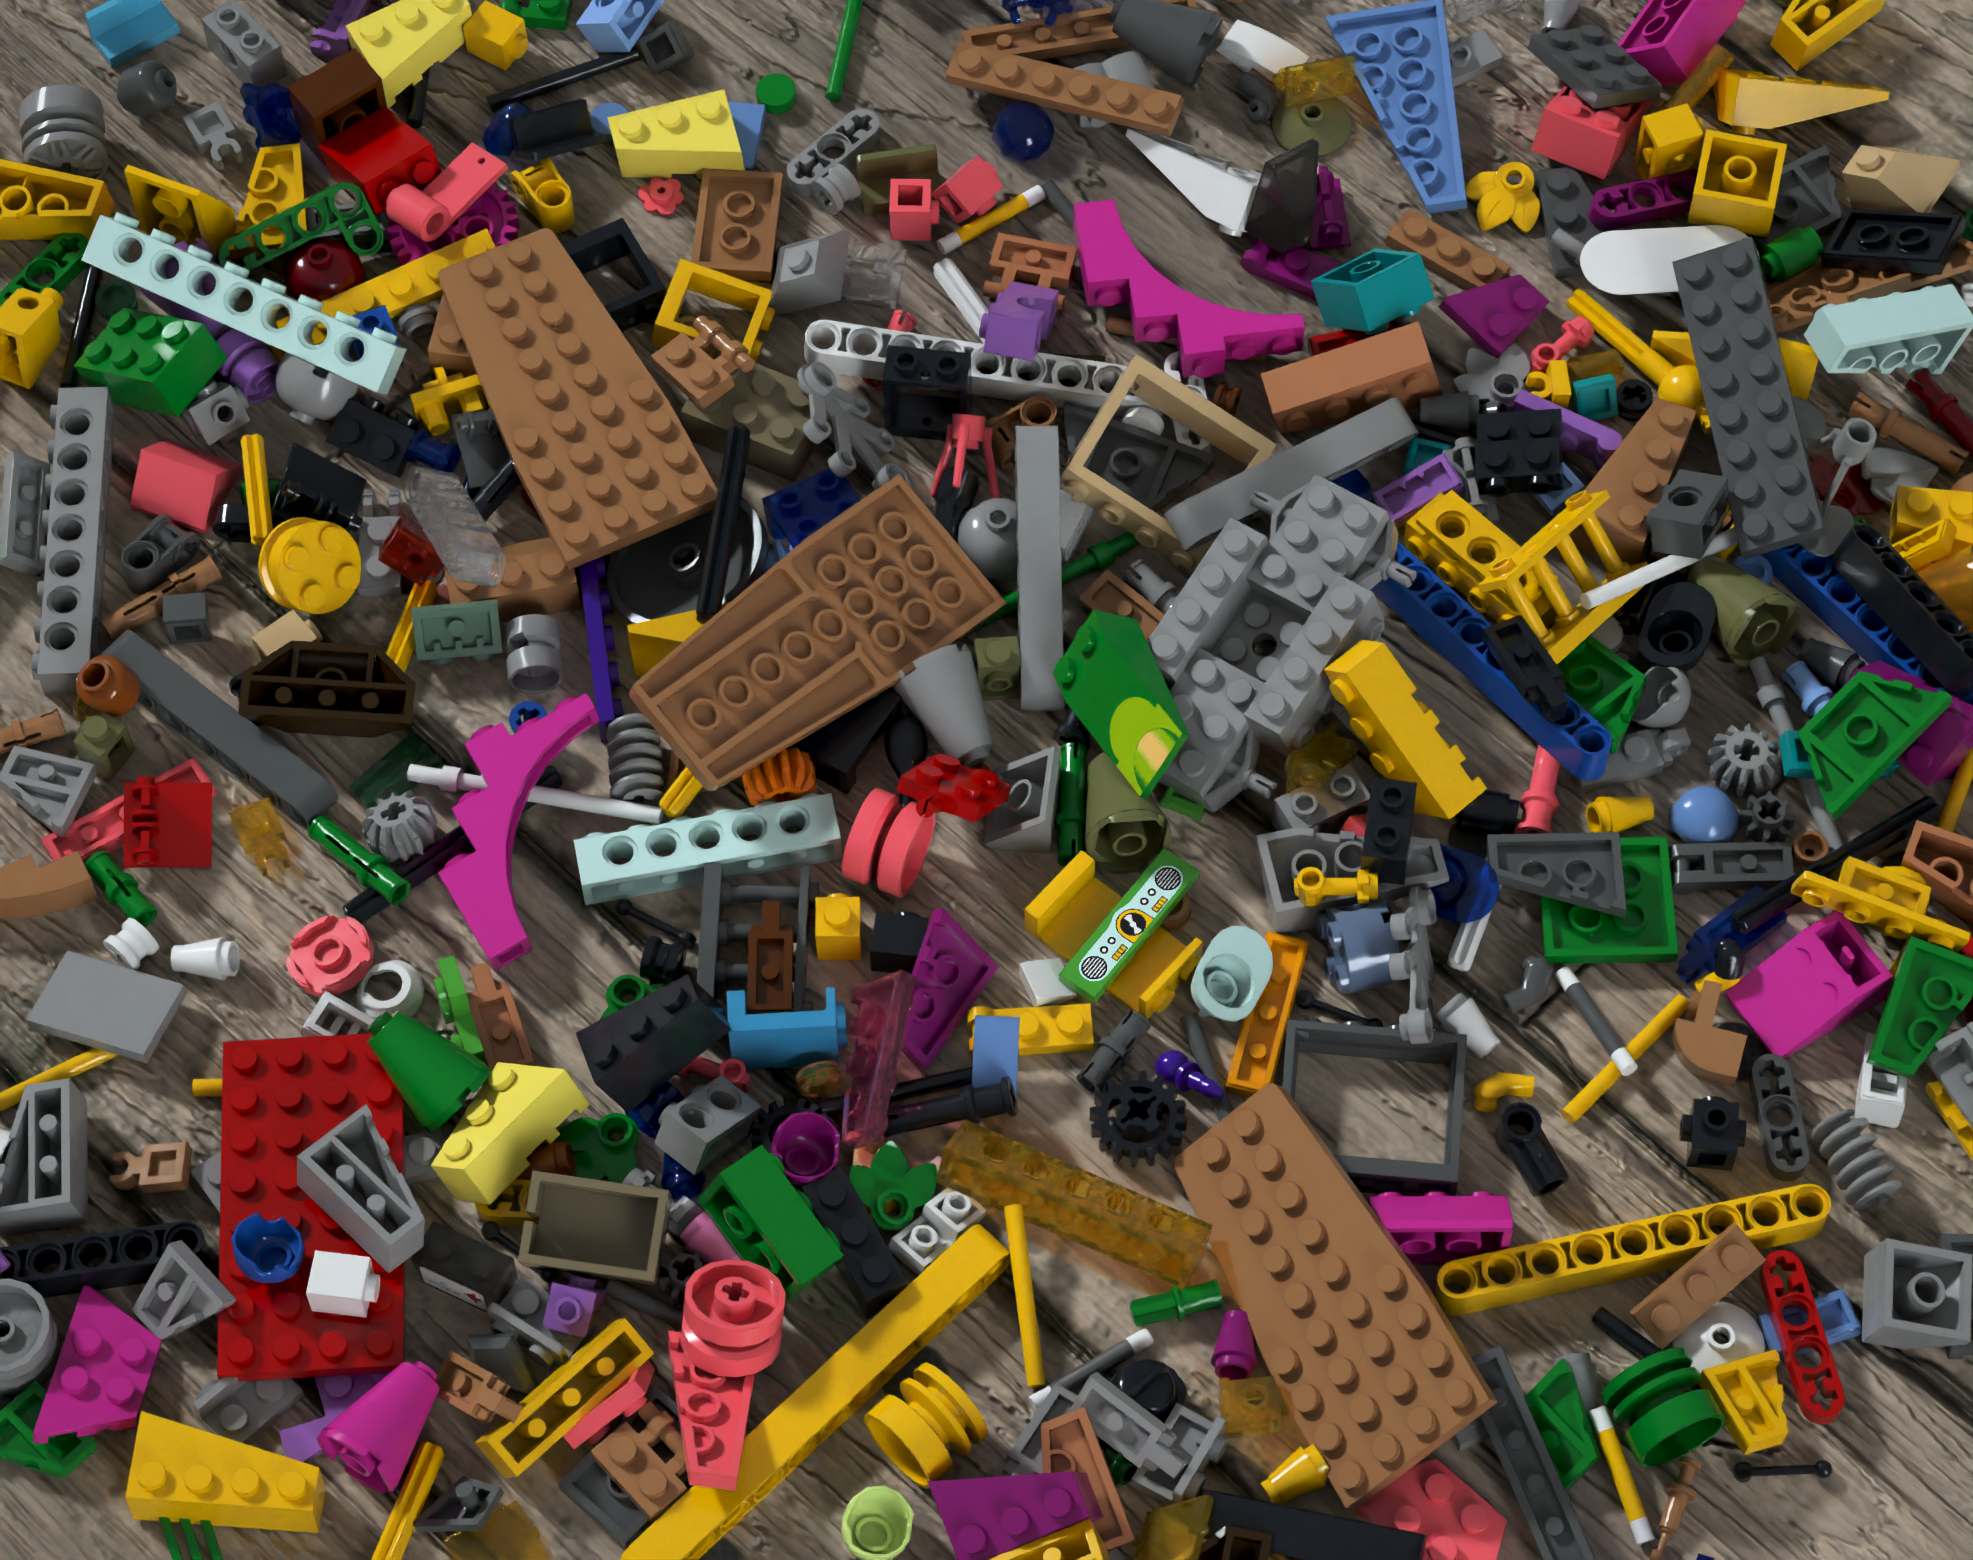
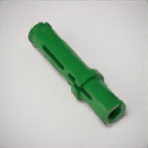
M1074 742L1065 743L1060 747V814L1056 816L1055 829L1059 832L1057 862L1063 867L1067 866L1068 857H1071L1072 860L1081 850L1084 851L1086 831L1085 794L1088 748L1086 745L1078 743L1077 754H1074Z
M326 815L319 816L312 821L308 828V836L353 871L360 884L366 888L372 887L392 905L400 904L408 897L411 890L410 883L390 869L388 861L383 856L369 852Z

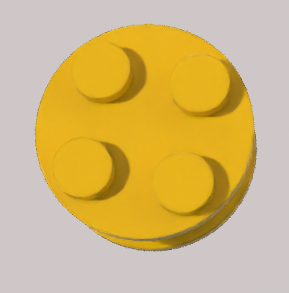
M306 517L292 518L276 526L265 539L259 554V577L264 590L277 604L288 609L300 610L310 614H326L343 606L355 592L360 582L361 556L355 540L341 526L332 522L318 521Z

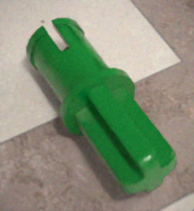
M1213 1279L1209 1282L1177 1289L1176 1285L1170 1286L1169 1292L1132 1300L1130 1302V1313L1134 1324L1138 1327L1177 1318L1180 1322L1184 1321L1185 1315L1213 1308H1222L1223 1300L1219 1284L1216 1279Z

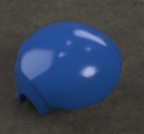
M260 1213L252 1214L237 1224L231 1237L237 1267L244 1276L260 1283H278L291 1278L301 1268L306 1255L301 1232L291 1224H288L284 1217H280L275 1221L265 1220Z

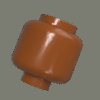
M100 655L89 660L81 668L76 680V690L79 698L94 711H101L112 717H119L130 711L136 704L141 691V683L138 675L120 659L110 655Z

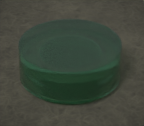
M115 280L107 282L97 290L95 295L98 312L102 318L108 321L122 308L137 310L138 307L135 290L125 281Z

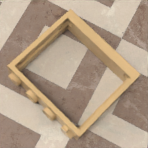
M1136 354L1120 375L1060 474V488L1071 494L1072 500L1083 502L1099 512L1101 518L1112 525H1119L1132 533L1140 544L1157 549L1168 556L1176 567L1180 564L1193 573L1215 539L1186 552L1167 519L1083 466L1127 392H1132L1247 466L1245 470L1267 460L1277 444Z

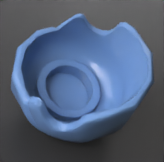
M1697 786L1682 793L1669 809L1668 827L1671 832L1678 834L1684 844L1728 843L1737 832L1739 814L1732 800L1724 792L1712 786Z

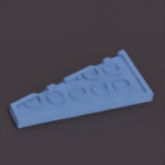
M1426 0L1325 16L1331 34L1427 214L1468 208L1443 0Z

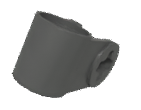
M163 513L155 517L148 527L122 551L121 559L128 587L133 592L144 595L166 582L168 575L173 572L176 573L195 556L200 545L199 536L194 532L186 533L176 526L173 518L168 514Z

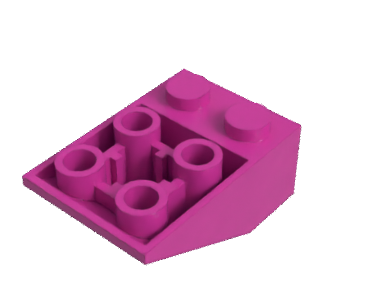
M1835 911L1802 930L1742 978L1739 983L1727 990L1725 997L1769 1054H1776L1785 1059L1884 1001L1893 975L1852 923L1844 917L1843 913Z

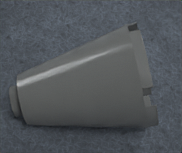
M1117 0L1108 21L1114 23L1113 33L1181 84L1193 88L1203 70L1201 66L1213 49L1223 22V15L1215 11L1158 0Z

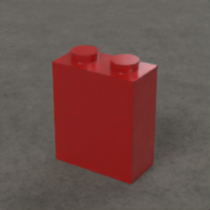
M386 106L318 145L330 177L337 183L346 182L358 186L375 215L386 210V200L393 189L404 184H411L420 190L430 184L442 172L432 144ZM346 189L351 195L354 196V194L350 190Z

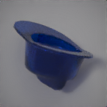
M1440 844L1449 881L1428 888L1432 890L1435 898L1436 916L1462 923H1470L1482 919L1493 909L1498 899L1499 881L1495 870L1485 859L1475 854Z

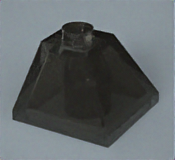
M1313 138L1265 162L1245 225V231L1281 254L1298 245L1305 244L1313 231L1311 223L1316 210L1319 142Z

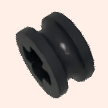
M1629 379L1622 382L1616 390L1619 416L1627 421H1639L1649 409L1653 400V392L1650 386L1641 380ZM1635 396L1640 398V402L1634 401L1632 404L1626 402V399L1631 400Z

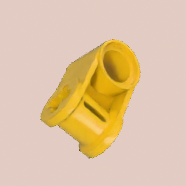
M550 158L541 159L539 163L521 172L514 170L509 173L511 184L523 204L527 205L543 228H549L554 233H562L573 226L575 223V210L570 187L560 176Z

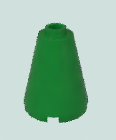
M385 1010L367 1028L372 1034L367 1041L368 1045L422 1128L429 1133L430 1131L434 1132L457 1112L471 1091L475 1093L492 1071L481 1059L400 1010H397L393 1015Z

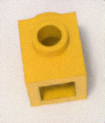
M486 0L463 26L467 52L505 71L516 59H520L527 50L529 41L525 20Z
M834 893L827 897H816L815 938L817 960H861L862 919L860 897H850L843 893Z

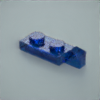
M1755 886L1694 932L1692 940L1685 947L1689 953L1679 959V966L1675 973L1686 984H1689L1702 975L1705 970L1709 973L1714 972L1717 956L1715 947L1719 941L1725 938L1735 939L1745 954L1783 926L1787 921L1788 915L1782 912L1751 932L1739 934L1735 927L1731 925L1730 918L1734 910L1764 893L1759 886Z

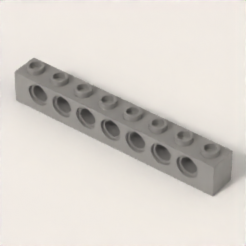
M108 386L58 388L57 404L51 405L50 421L52 429H55V439L48 440V460L53 466L52 474H46L45 493L47 499H50L49 510H43L42 514L43 532L47 535V545H41L40 566L42 571H45L44 581H38L37 600L39 607H42V615L39 618H35L34 635L36 643H39V654H33L31 660L33 679L40 681L45 696L78 695L76 680L81 668L89 660L99 656L101 628L99 619L102 613L115 407ZM78 537L75 540L68 541L71 538ZM70 573H76L70 577H65ZM73 609L71 612L62 613L65 610ZM71 645L67 649L59 650L63 646Z

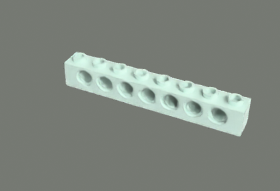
M116 212L115 217L111 218L100 214L81 259L82 261L374 392L388 395L407 350L395 344L397 336L377 327L374 328L372 333L358 328L361 320L341 311H337L335 317L321 311L324 305L322 302L306 295L300 294L298 300L284 294L286 286L270 279L263 278L261 284L247 278L250 270L227 261L225 267L211 262L213 254L193 245L189 246L188 251L174 245L176 237L153 228L151 235L137 229L140 221ZM139 241L142 246V255L137 261L132 262L129 258V248L134 242ZM175 257L179 263V271L176 276L169 279L165 273V266L171 258ZM212 273L216 279V287L211 294L205 295L202 290V281L208 274ZM249 290L253 296V303L247 311L243 312L239 307L238 300L244 291ZM286 306L290 313V320L285 327L279 328L275 322V315L281 307ZM323 323L327 329V337L323 343L316 345L312 339V331L317 324ZM360 339L364 345V354L361 359L354 362L349 356V347L352 342Z

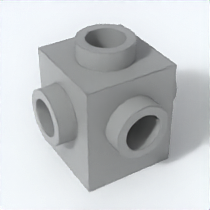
M215 380L208 381L182 412L197 442L205 445H210L217 440L223 443L235 438L242 433L241 426L251 421L245 409L249 408V404L242 391L237 386L232 388L230 384L221 381L216 383Z

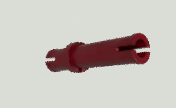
M1923 369L1917 372L1914 376L1924 386V389L1911 378L1906 383L1905 388L1928 410L1927 416L1933 422H1939L1965 450L1970 451V456L1973 458V421L1957 406L1958 399L1951 393L1946 394L1928 375L1926 370Z

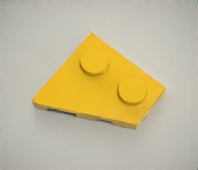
M1776 1349L1708 1368L1701 1372L1700 1387L1712 1393L1726 1417L1724 1425L1743 1455L1780 1445L1788 1434L1786 1414L1782 1410V1403L1784 1401L1783 1384H1778L1776 1367L1780 1362V1357Z

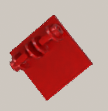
M151 776L137 777V782H124L123 868H212V782H155V778Z

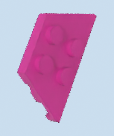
M83 1285L33 1431V1443L35 1444L48 1443V1437L76 1432L78 1438L94 1435L105 1429L116 1431L137 1426L161 1352L162 1340L90 1286Z

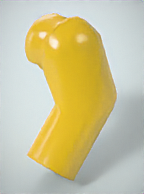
M1505 1072L1492 1074L1475 1085L1472 1092L1475 1095L1473 1101L1474 1108L1482 1112H1494L1497 1109V1099L1504 1095L1532 1098L1535 1076Z

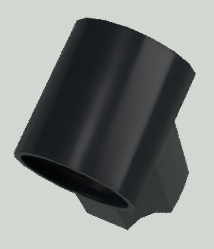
M1517 1102L1509 1105L1504 1110L1496 1129L1495 1140L1501 1151L1511 1157L1532 1196L1542 1197L1566 1183L1569 1175L1541 1128L1542 1119L1540 1113L1528 1103ZM1520 1124L1525 1127L1528 1134L1517 1135L1510 1130L1508 1125Z

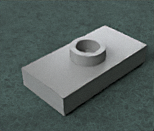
M1484 29L1449 44L1454 87L1503 65V55Z

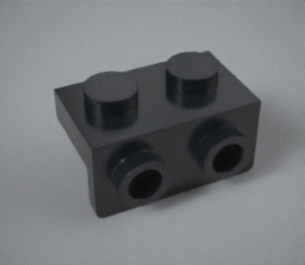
M364 394L361 400L349 398L343 409L338 412L325 442L393 476L401 477L417 441L426 442L429 434L418 429L420 421L407 414L397 411L394 417L384 412L386 404Z

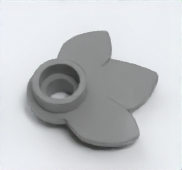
M1516 343L1509 346L1502 353L1500 359L1470 347L1465 361L1466 374L1454 378L1453 384L1458 392L1468 390L1469 395H1478L1479 401L1504 400L1509 410H1512L1514 400L1520 390L1526 391L1524 381L1531 370L1530 361L1524 350ZM1501 391H1507V392H1509V393H1511V394H1503V393H1500V392H1501Z

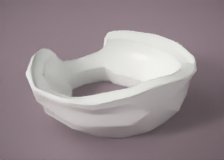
M390 960L374 964L358 984L356 995L357 1009L373 1019H376L385 1010L391 1015L400 1010L412 1017L423 1003L424 987L422 977L410 964L401 960ZM384 972L398 974L402 979V988L394 998L380 1001L374 999L368 992H365L366 984L372 975Z

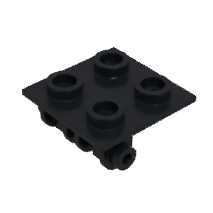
M294 442L271 513L284 520L306 517L318 521L332 522L341 526L349 533L350 531L355 533L363 521V518L357 515V509L367 480Z

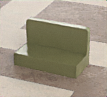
M935 144L866 153L856 157L857 176L861 188L860 197L864 216L889 212L891 179H931L932 192L941 185Z

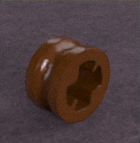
M1221 381L1212 403L1235 417L1242 388L1235 386L1233 389L1227 387L1226 382Z

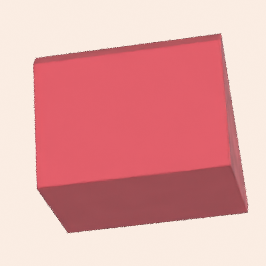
M168 439L141 449L130 507L133 510L153 517L163 513L168 514L173 518L174 524L206 534L215 519L216 509L224 503L242 470V466L239 463Z

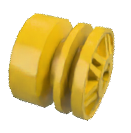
M925 1362L913 1371L914 1379L909 1377L900 1383V1391L905 1402L891 1394L887 1395L864 1415V1422L870 1435L890 1461L915 1484L929 1489L928 1481H939L953 1468V1461L948 1450L961 1457L967 1456L972 1451L971 1443L979 1444L988 1436V1427L964 1390L936 1366Z

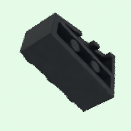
M687 974L576 1032L594 1083L629 1113L728 1033L731 1028L721 1004Z

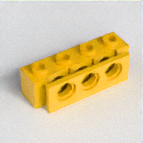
M1452 489L1446 495L1440 492L1406 522L1403 542L1405 547L1420 561H1424L1434 569L1438 577L1450 587L1454 586L1465 595L1474 609L1481 613L1485 612L1497 623L1519 615L1504 588L1481 593L1477 585L1490 575L1488 569L1494 563L1503 558L1510 557L1521 546ZM1530 568L1518 579L1548 629L1556 622L1555 618L1558 615Z

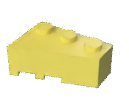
M400 0L346 25L351 50L356 48L381 77L388 109L396 103L395 97L410 84L415 86L423 79L422 74L436 61L442 63L465 43L463 26L471 18L472 12L468 0Z

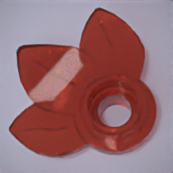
M1816 456L1810 468L1819 499L1824 501L1841 464L1836 462L1832 465L1823 457ZM1861 463L1848 468L1831 505L1838 506L1834 501L1838 502L1852 514L1853 518L1857 514H1874L1885 503L1871 492L1870 482H1865V479L1861 476Z

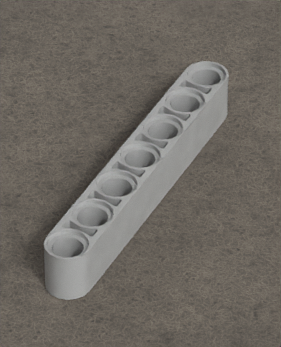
M1394 397L1180 502L1168 510L1164 516L1182 547L1188 552L1217 538L1230 517L1246 524L1266 514L1264 511L1250 505V499L1252 495L1255 496L1254 492L1257 489L1277 500L1283 499L1286 495L1309 483L1315 474L1332 481L1404 445L1417 436L1419 432L1399 398Z
M1015 426L1018 647L1021 663L1019 678L1020 711L1064 710V697L1053 674L1058 660L1063 657L1058 426Z

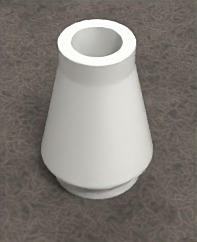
M226 937L187 945H174L170 957L171 967L174 972H187L224 981L228 976H235L238 972L240 965L239 947L235 941H228Z
M1462 992L1446 1003L1435 1016L1442 1023L1440 1028L1444 1029L1446 1033L1467 1035L1466 1046L1481 1059L1486 1057L1501 1042L1492 1031L1472 997L1467 999Z

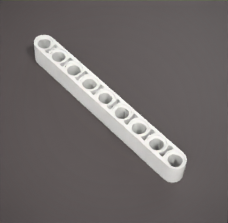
M832 320L812 322L805 332L804 358L807 364L821 362L833 373L882 380L888 345L971 353L972 394L1019 402H1024L1032 396H1045L1050 398L1058 408H1063L1066 402L1094 413L1099 412L1110 394L1100 389V386L1110 385L1114 387L1126 368L1125 365L1040 352L1037 353L1033 361L985 353L983 352L984 344ZM825 341L830 343L832 347L819 349L814 344ZM858 348H868L873 353L862 356L857 354L855 350ZM988 366L996 372L993 374H983L977 369ZM1022 373H1030L1033 374L1036 377V379L1032 381H1026L1021 379L1018 375ZM921 376V378L924 379V380H927V379L930 378V377H923V376ZM1063 379H1070L1076 382L1078 385L1074 387H1066L1063 386L1059 381ZM1128 391L1113 416L1124 417L1126 411L1134 406L1150 408L1160 417L1164 413Z

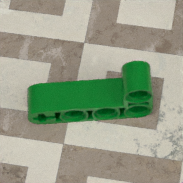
M340 182L226 238L219 244L216 250V259L220 266L225 267V257L230 254L228 247L234 245L236 249H243L251 245L245 239V237L251 234L254 246L262 253V256L256 259L255 252L253 251L241 257L243 263L241 267L252 270L335 227L343 242L353 252L363 256L375 254L380 250L384 235L361 189L353 183ZM342 189L350 190L355 197L353 209L345 213L339 211L334 204L336 193ZM306 207L315 209L319 215L317 227L310 231H305L298 223V214ZM271 225L278 227L283 234L281 245L275 249L266 248L261 240L263 230ZM366 225L373 231L374 241L368 248L360 249L353 241V233L359 226Z

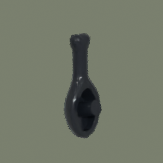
M910 714L895 716L888 724L884 744L887 759L898 779H900L902 774L927 759L928 739L921 722ZM899 794L901 809L912 801L916 802L914 798Z

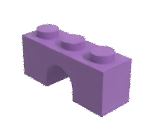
M1012 281L1004 293H998L996 303H991L988 314L984 313L982 316L979 338L985 339L983 352L1033 361L1039 352L1041 339L1047 340L1054 329L1060 290Z

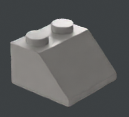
M1885 1238L1864 1255L1862 1342L1903 1350L1967 1345L1970 1343L1972 1254Z

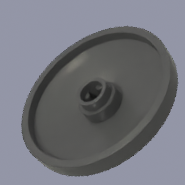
M743 497L740 499L722 604L731 602L761 577L768 558L769 543L764 523L754 508ZM714 510L612 552L607 570L608 591L614 605L628 623L634 624L696 610Z

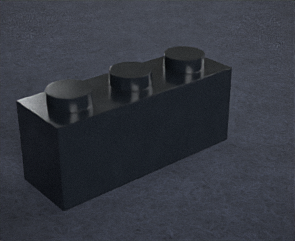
M841 1166L828 1173L824 1178L802 1186L801 1191L810 1200L813 1207L812 1213L821 1225L829 1228L836 1235L840 1243V1251L844 1256L835 1265L866 1319H869L878 1314L907 1287V1279Z

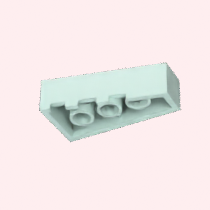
M1953 284L1937 287L1926 286L1920 290L1910 292H1893L1887 296L1871 299L1860 298L1854 302L1838 305L1827 304L1814 314V319L1804 333V336L1827 373H1865L1871 367H1875L1879 374H1890L1895 368H1903L1907 374H1916L1922 368H1928L1931 374H1942L1972 330L1973 314Z

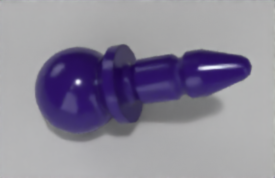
M1170 1050L1158 1057L1155 1064V1072L1157 1076H1163L1164 1084L1169 1086L1175 1085L1181 1091L1193 1089L1208 1098H1224L1225 1093L1214 1080L1208 1079V1077L1201 1074L1199 1065L1189 1061L1183 1053Z

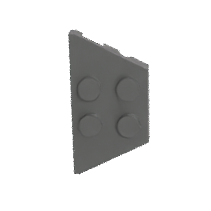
M1826 145L1783 166L1768 238L1746 234L1748 237L1753 238L1759 254H1761L1762 246L1794 227L1802 228L1808 225L1820 237L1838 226L1842 215L1839 201L1835 197L1836 183L1834 175H1831L1829 165L1830 151Z
M1065 402L1062 418L1067 459L1069 461L1097 413ZM1111 419L1083 466L1149 509L1157 512L1210 471L1214 465L1215 455Z

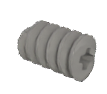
M633 713L616 718L606 729L607 752L609 756L608 767L610 771L609 782L611 786L610 796L612 799L660 807L659 801L664 796V793L661 792L664 788V780L660 777L663 773V766L659 762L662 752L661 748L658 747L661 742L660 734L644 714Z
M1845 1109L1817 1124L1812 1130L1811 1136L1815 1143L1821 1144L1819 1152L1824 1159L1829 1160L1827 1167L1830 1172L1837 1175V1186L1841 1190H1845V1201L1848 1205L1854 1206V1211H1863L1888 1200L1902 1187V1183L1899 1179L1885 1181V1178L1892 1174L1894 1168L1891 1164L1877 1166V1163L1884 1158L1886 1153L1882 1148L1869 1151L1868 1148L1878 1139L1874 1133L1861 1136L1860 1133L1868 1127L1869 1121L1866 1118L1853 1120L1852 1117L1855 1111L1853 1109Z

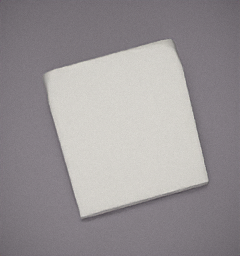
M1060 958L1026 961L1019 964V977L1034 1007L1055 1006L1077 998V993L1059 981V973L1064 968Z

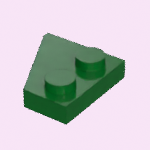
M1561 1359L1525 1398L1566 1490H1569L1601 1458L1572 1366L1567 1360Z

